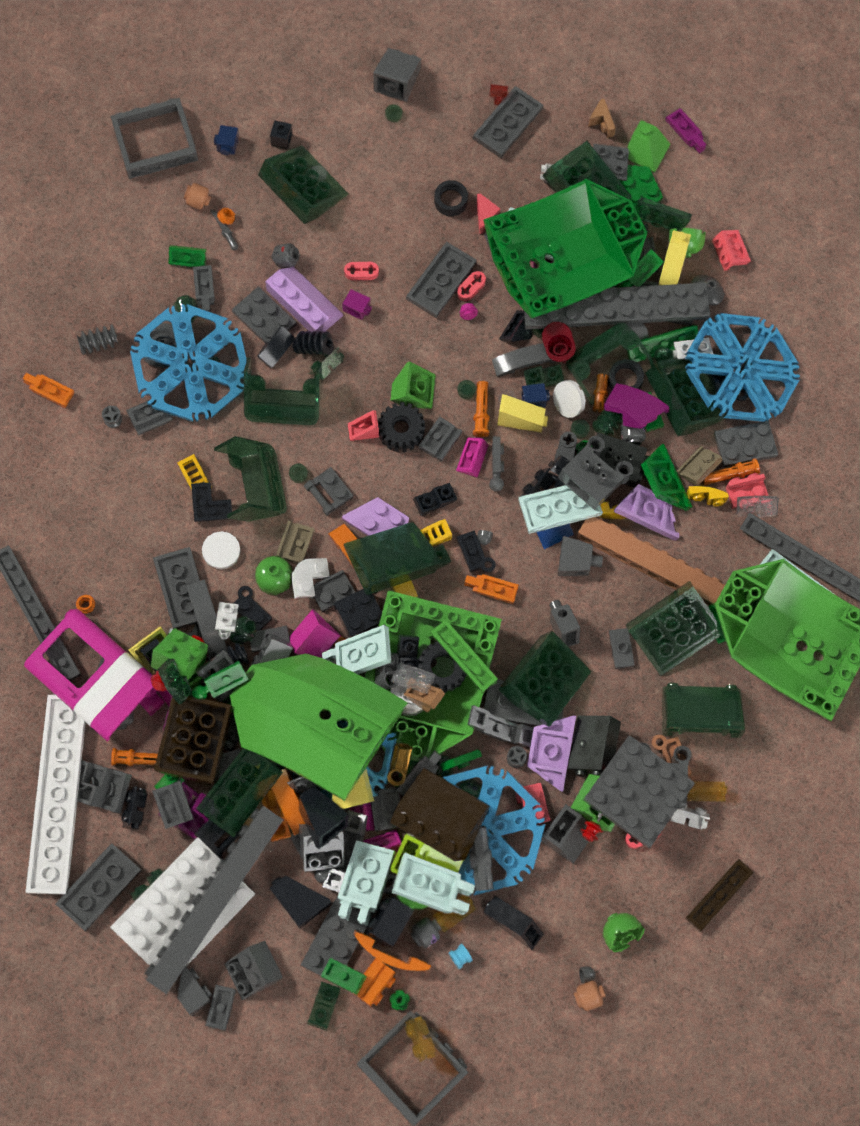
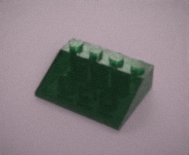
M588 140L553 164L542 175L555 193L584 179H588L627 199L631 198V195Z
M303 145L265 159L258 173V176L303 224L319 218L348 195V192Z
M674 358L657 361L645 374L658 399L669 406V412L666 415L677 436L692 434L728 419L724 418L726 412L719 416L721 410L718 407L711 411L713 403H711L709 408L706 406L686 373L687 369H685V366L688 363L692 364L690 360ZM701 373L699 379L710 395H715L717 391L708 375Z
M414 522L350 541L343 545L366 595L435 573L440 565L433 546Z
M690 581L626 624L628 631L660 676L723 635L721 625Z
M550 631L537 639L498 690L512 704L549 727L592 671L553 631Z

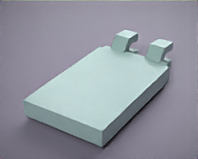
M382 625L335 643V649L322 653V658L356 674L391 662L389 628Z
M356 840L338 895L341 904L338 916L341 919L349 920L352 907L360 909L357 921L368 926L371 912L375 913V910H378L396 853L394 850Z
M405 853L402 856L392 893L447 914L455 912L464 915L468 912L470 904L457 900V894L470 896L474 891L475 885L462 881L461 874Z

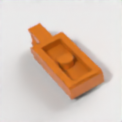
M25 373L22 378L24 383L30 386L29 389L64 408L67 407L75 393L74 390L42 374H37L34 377Z
M484 574L477 575L476 578L467 575L464 586L473 588L472 592L510 604H514L519 587L518 584Z

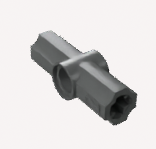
M487 827L480 828L470 851V864L474 872L476 891L493 889L491 871L493 861L491 849H489Z

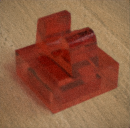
M490 84L489 96H494V105H499L502 97L505 98L507 96L508 86Z

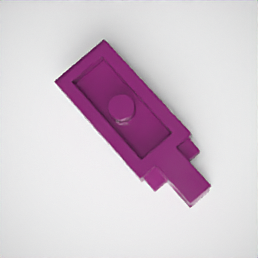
M681 108L666 117L665 121L689 147H694L699 154L705 150L706 143L703 141L702 131Z

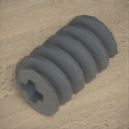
M110 324V330L103 326L102 332L97 327L94 334L91 329H88V335L84 331H81L80 337L77 335L83 355H85L86 349L93 353V347L100 351L101 345L106 350L108 344L112 348L115 347V342L118 344L113 324Z

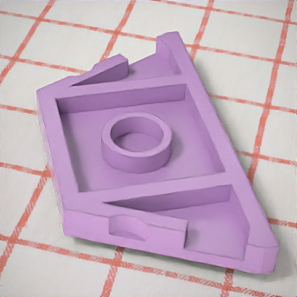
M640 484L635 486L614 509L615 513L672 540L679 539V532H675L673 524L676 520L672 512V505L657 499L652 490Z
M377 497L342 516V520L400 558L404 557L409 517Z
M576 716L534 727L527 767L562 792Z

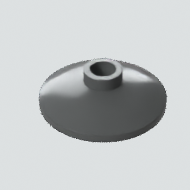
M708 275L694 277L691 283H706L709 305H718L723 301L724 290L717 280Z

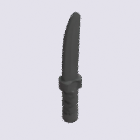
M211 209L210 212L222 230L221 234L226 238L233 251L237 250L238 245L232 236L231 229L226 224L221 223L217 217V212Z

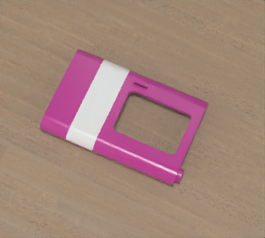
M77 608L74 610L70 609L65 614L60 624L24 663V667L107 742L110 740L113 732L146 696L151 697L158 691L151 684V677L153 675ZM68 628L72 629L104 658V663L81 688L74 686L43 657L50 646Z

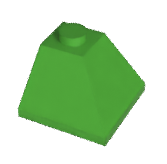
M641 120L627 147L629 148L628 160L639 166L649 167L655 173L671 144L657 127Z
M407 362L392 383L390 401L400 405V402H404V406H408L409 403L414 408L432 409L436 374L412 362Z

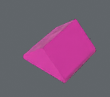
M312 609L290 635L289 640L296 654H309L322 658V653L328 651L341 635Z

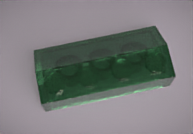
M243 748L196 809L234 837L283 772L263 756Z

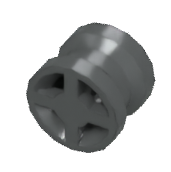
M113 405L103 409L102 418L105 425L110 428L118 427L122 422L120 410Z
M514 746L508 751L507 763L513 768H521L526 762L527 753L524 748Z

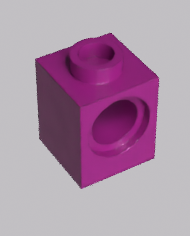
M350 289L342 303L343 312L363 320L365 315L368 316L372 309L370 298Z

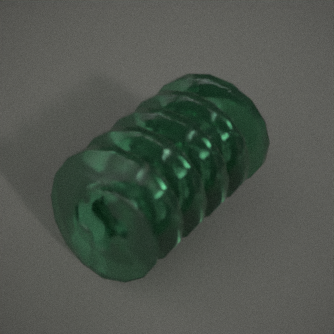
M604 409L601 415H598L596 418L597 420L592 423L594 431L605 435H613V429L617 430L619 428L618 424L623 423V413L605 411Z

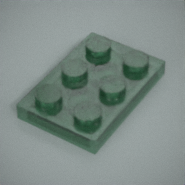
M640 197L634 205L641 220L651 223L654 227H663L669 231L675 228L679 232L682 231V228L687 226L692 217L690 213Z

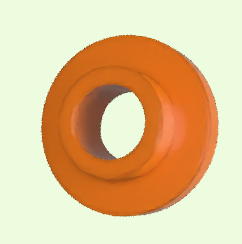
M222 208L217 213L218 219L223 224L230 225L235 221V213L229 208Z
M82 595L76 601V608L83 614L91 613L95 608V600L90 595ZM84 602H89L88 607H82Z

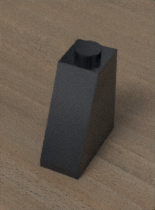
M312 787L301 794L299 798V812L315 847L320 849L348 827L349 814L316 787Z
M279 876L271 883L270 891L299 929L332 905L329 898L288 876L283 878Z
M494 896L487 903L484 910L485 915L530 950H533L544 935L534 920L497 896Z

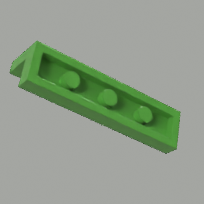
M446 619L431 631V635L482 693L490 686L496 684L498 678Z

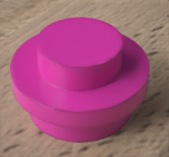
M464 304L459 312L460 317L472 320L477 316L478 310L474 304Z

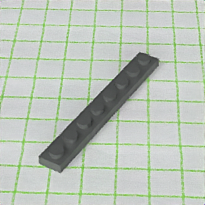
M748 514L740 527L742 531L860 601V579L755 515Z
M8 545L0 549V570L38 640L42 643L55 627ZM59 637L46 651V654L53 667L69 681H72L81 676Z

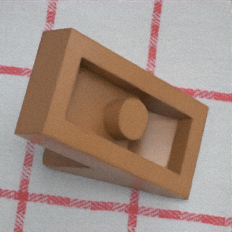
M603 98L592 113L588 127L600 124L601 132L605 133L608 139L614 137L616 128Z
M414 679L403 695L425 712H429L431 709H435L445 693L442 689Z

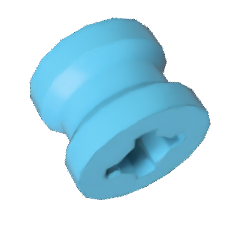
M460 944L455 951L451 950L448 952L459 970L463 968V964L466 962L470 963L473 961L463 944Z

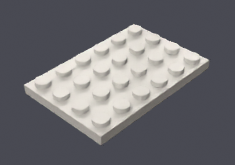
M197 837L111 925V928L148 965L151 963L154 965L158 960L156 955L161 947H166L170 942L168 937L173 929H178L182 924L180 919L186 911H191L194 906L192 901L198 893L202 894L206 887L203 885L209 876L214 877L218 871L215 867L220 859ZM243 881L186 966L255 895Z

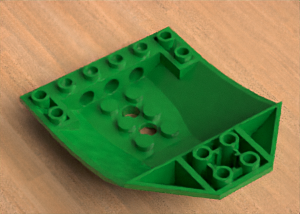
M584 179L575 185L533 203L484 219L493 262L509 294L531 319L584 300L633 277L647 236V231L631 200L588 179ZM545 255H551L554 262L548 263L545 260ZM529 262H535L537 268H532Z

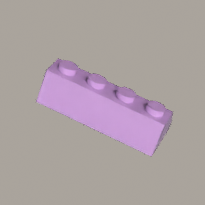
M294 267L280 269L265 281L267 291L308 331L325 332L343 316Z

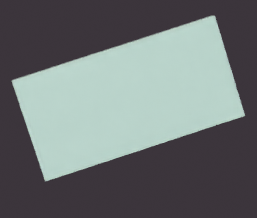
M566 485L518 497L529 534L603 514L601 506L596 510L592 509Z

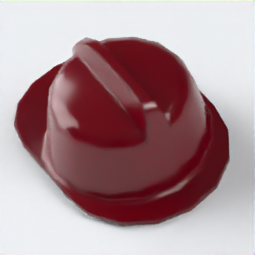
M552 322L544 328L542 340L548 357L553 361L565 364L576 351L571 330L562 322Z

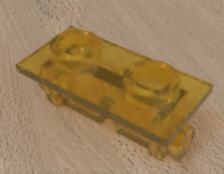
M693 781L695 784L687 794V801L726 802L727 786H725V782Z
M461 895L457 898V900L470 904L468 912L464 915L455 912L447 914L439 911L432 916L441 927L443 933L477 910L470 897Z
M419 1016L414 1018L415 1022H413L412 1018L406 1022L405 1030L407 1036L412 1039L414 1045L412 1046V1051L415 1058L422 1062L426 1059L425 1056H427V1059L435 1057L434 1052L436 1050L431 1037L423 1039L424 1035L429 1034L425 1019Z

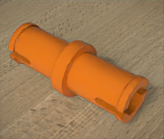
M597 374L596 389L593 392L595 398L592 410L594 412L598 409V412L603 413L605 410L604 404L608 396L607 384L609 379L607 374H605V377H603L604 374Z

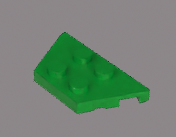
M628 165L627 180L615 179L622 196L632 201L640 219L649 214L653 207L663 199L649 167Z
M661 444L641 464L644 474L657 499L688 511L692 508L691 502L665 445Z

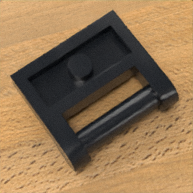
M223 805L194 835L221 859L224 856L223 853L232 842H235L240 837L238 833L243 825ZM233 826L235 830L217 848L214 843Z

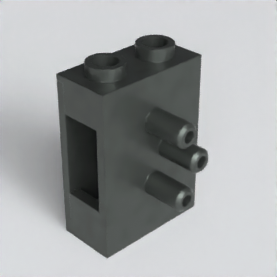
M597 432L596 436L601 437L605 443L599 457L613 470L621 461L631 463L633 473L624 485L634 488L636 482H641L643 472H640L641 464L649 457L646 455L648 448Z
M578 715L568 769L576 772L575 775L579 777H587V774L600 776L616 754L621 721L612 716Z

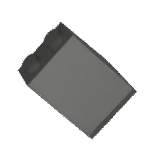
M388 48L373 73L374 92L407 102L421 69V58H418L416 55L403 53L397 49Z

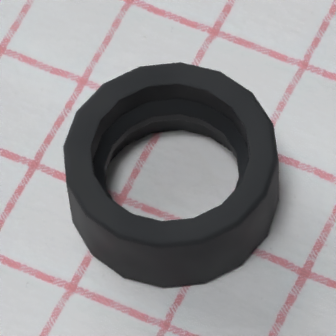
M454 180L444 181L439 184L434 194L436 209L445 216L453 217L460 215L465 211L468 204L466 187ZM445 191H456L461 195L462 201L458 205L447 206L441 202V195Z
M623 359L613 364L608 379L612 390L617 383L615 375L620 369L634 371L637 381L635 385L630 387L641 389L644 381V372L637 362Z

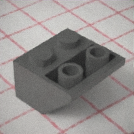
M565 804L543 835L541 842L573 864L589 842L582 837L580 832L581 829L585 830L587 827L584 824L585 818Z
M299 824V840L304 872L344 867L343 831L322 848L317 849L306 825Z
M265 941L247 947L224 963L242 1000L266 989L283 978Z

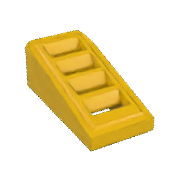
M194 454L177 462L190 488L191 484L202 483L203 481L205 483L209 482ZM194 462V466L185 470L184 466ZM197 468L198 472L188 476L187 473ZM201 475V479L193 483L191 482V479Z
M443 519L411 534L410 538L418 553L451 540L452 533L446 519ZM440 528L443 529L444 535H441ZM434 530H435L436 535H437V537H438V538H436V539L434 538V536H433V534H432V531H434ZM424 534H428L430 538L429 542H427ZM419 536L421 537V539H422V541H423V545H421V546H420V543H419V541H418V539H417V537H419Z

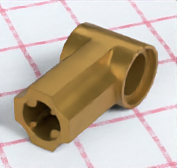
M395 744L388 773V781L394 786L402 785L406 779L413 748L408 744ZM399 771L402 774V776L397 777L393 774V772Z

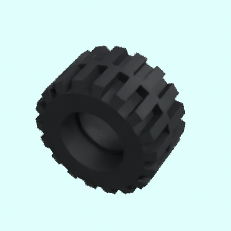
M438 641L433 645H428L427 649L423 650L418 664V674L423 683L442 689L444 693H447V691L452 692L462 684L466 677L465 672ZM438 657L449 658L455 666L453 674L448 677H438L431 670L433 660Z

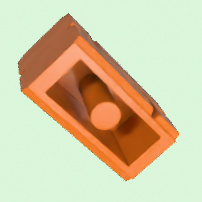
M375 958L365 971L364 975L367 977L358 995L355 996L369 1007H372L373 1004L377 1006L384 997L381 994L386 987L390 989L396 981V978H394L396 972Z

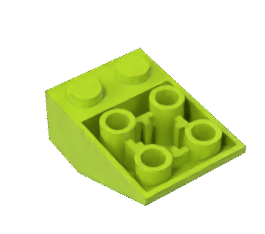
M406 833L390 871L398 873L402 856L405 853L456 873L459 872L463 861H453Z

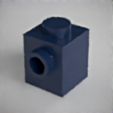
M220 125L218 135L215 134L214 145L217 147V152H220L222 155H235L239 140L238 128Z
M544 383L522 386V401L546 408L547 401L550 400V394L548 389L545 390Z

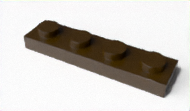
M738 859L685 919L701 932L754 872Z

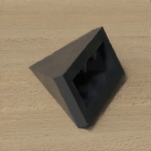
M517 310L499 340L515 342L532 338V329L525 330L524 310Z

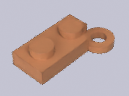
M659 734L654 736L651 741L652 747L662 752L667 763H672L674 750L678 746H682L678 736L667 740L665 736ZM657 739H661L663 741L662 746H658L656 744ZM677 755L679 760H686L685 755ZM688 764V776H689V775L692 774V772H691L690 767H689V764Z

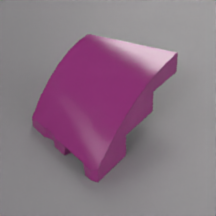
M616 383L604 404L605 411L623 413V426L639 429L655 421L659 414L669 412V406L658 398L637 388Z
M183 782L181 785L193 819L174 827L195 840L197 837L194 834L218 810V804L204 793L198 794Z

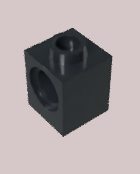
M275 120L270 133L271 146L288 150L293 136L292 124Z

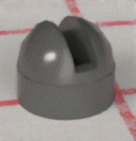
M479 530L477 535L479 543L488 545L492 541L493 533Z
M587 966L579 968V977L582 984L595 979L596 974L593 968Z

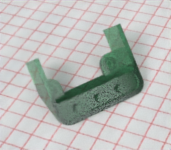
M626 323L616 324L581 346L565 363L580 389L583 390L590 405H593L594 402L582 383L591 373L589 365L620 345L626 350L638 347L650 367H654L649 352L637 334Z
M247 357L244 368L245 418L251 422L297 425L316 424L320 413L322 362H318L316 378H310L304 382L303 391L266 389L265 379L260 375L251 374V358Z
M234 436L214 447V451L228 454L230 465L235 469L241 470L247 503L241 504L237 510L227 514V518L250 522L280 516L287 511L276 452L270 444Z

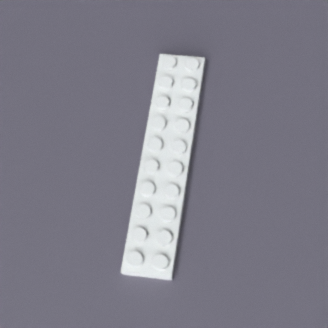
M48 695L26 884V893L64 895L68 891L86 722L56 695Z

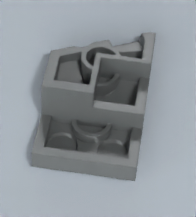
M81 760L77 801L121 814L132 775Z

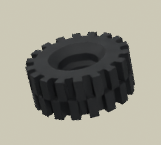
M400 402V406L394 403L392 408L386 407V412L382 411L381 418L378 420L379 438L382 439L384 445L387 444L388 449L395 448V452H399V449H402L403 452H407L408 448H410V451L413 450L414 446L418 447L420 440L424 438L425 420H423V414L419 413L417 407L413 409L412 404L408 403V406H404V402ZM398 421H405L408 423L409 429L404 433H399L394 429V425Z

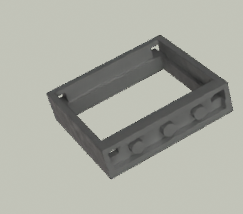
M180 98L153 103L150 106L135 108L124 113L119 112L111 116L129 179L198 161L196 148ZM178 111L189 148L130 163L119 126Z
M410 1011L356 1064L410 1124L415 1126L468 1074L466 1070L468 1066L461 1058L456 1060L452 1055L454 1051L446 1042L442 1045L437 1039L439 1037L438 1033L432 1027L428 1029L423 1024L425 1020L417 1012L413 1013ZM410 1021L458 1072L416 1116L368 1064Z

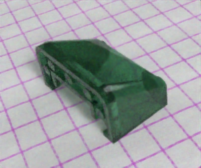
M668 683L662 689V735L672 736V732L676 733L679 730V734L684 732L722 733V736H726L730 733L731 738H741L745 733L741 689L737 688L736 685L700 687L679 686L678 683Z

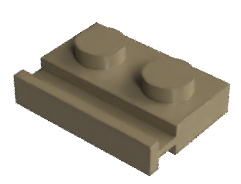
M700 446L677 470V473L680 477L683 476L684 479L698 486L723 460L720 455Z
M288 521L276 556L296 564L305 560L315 529Z

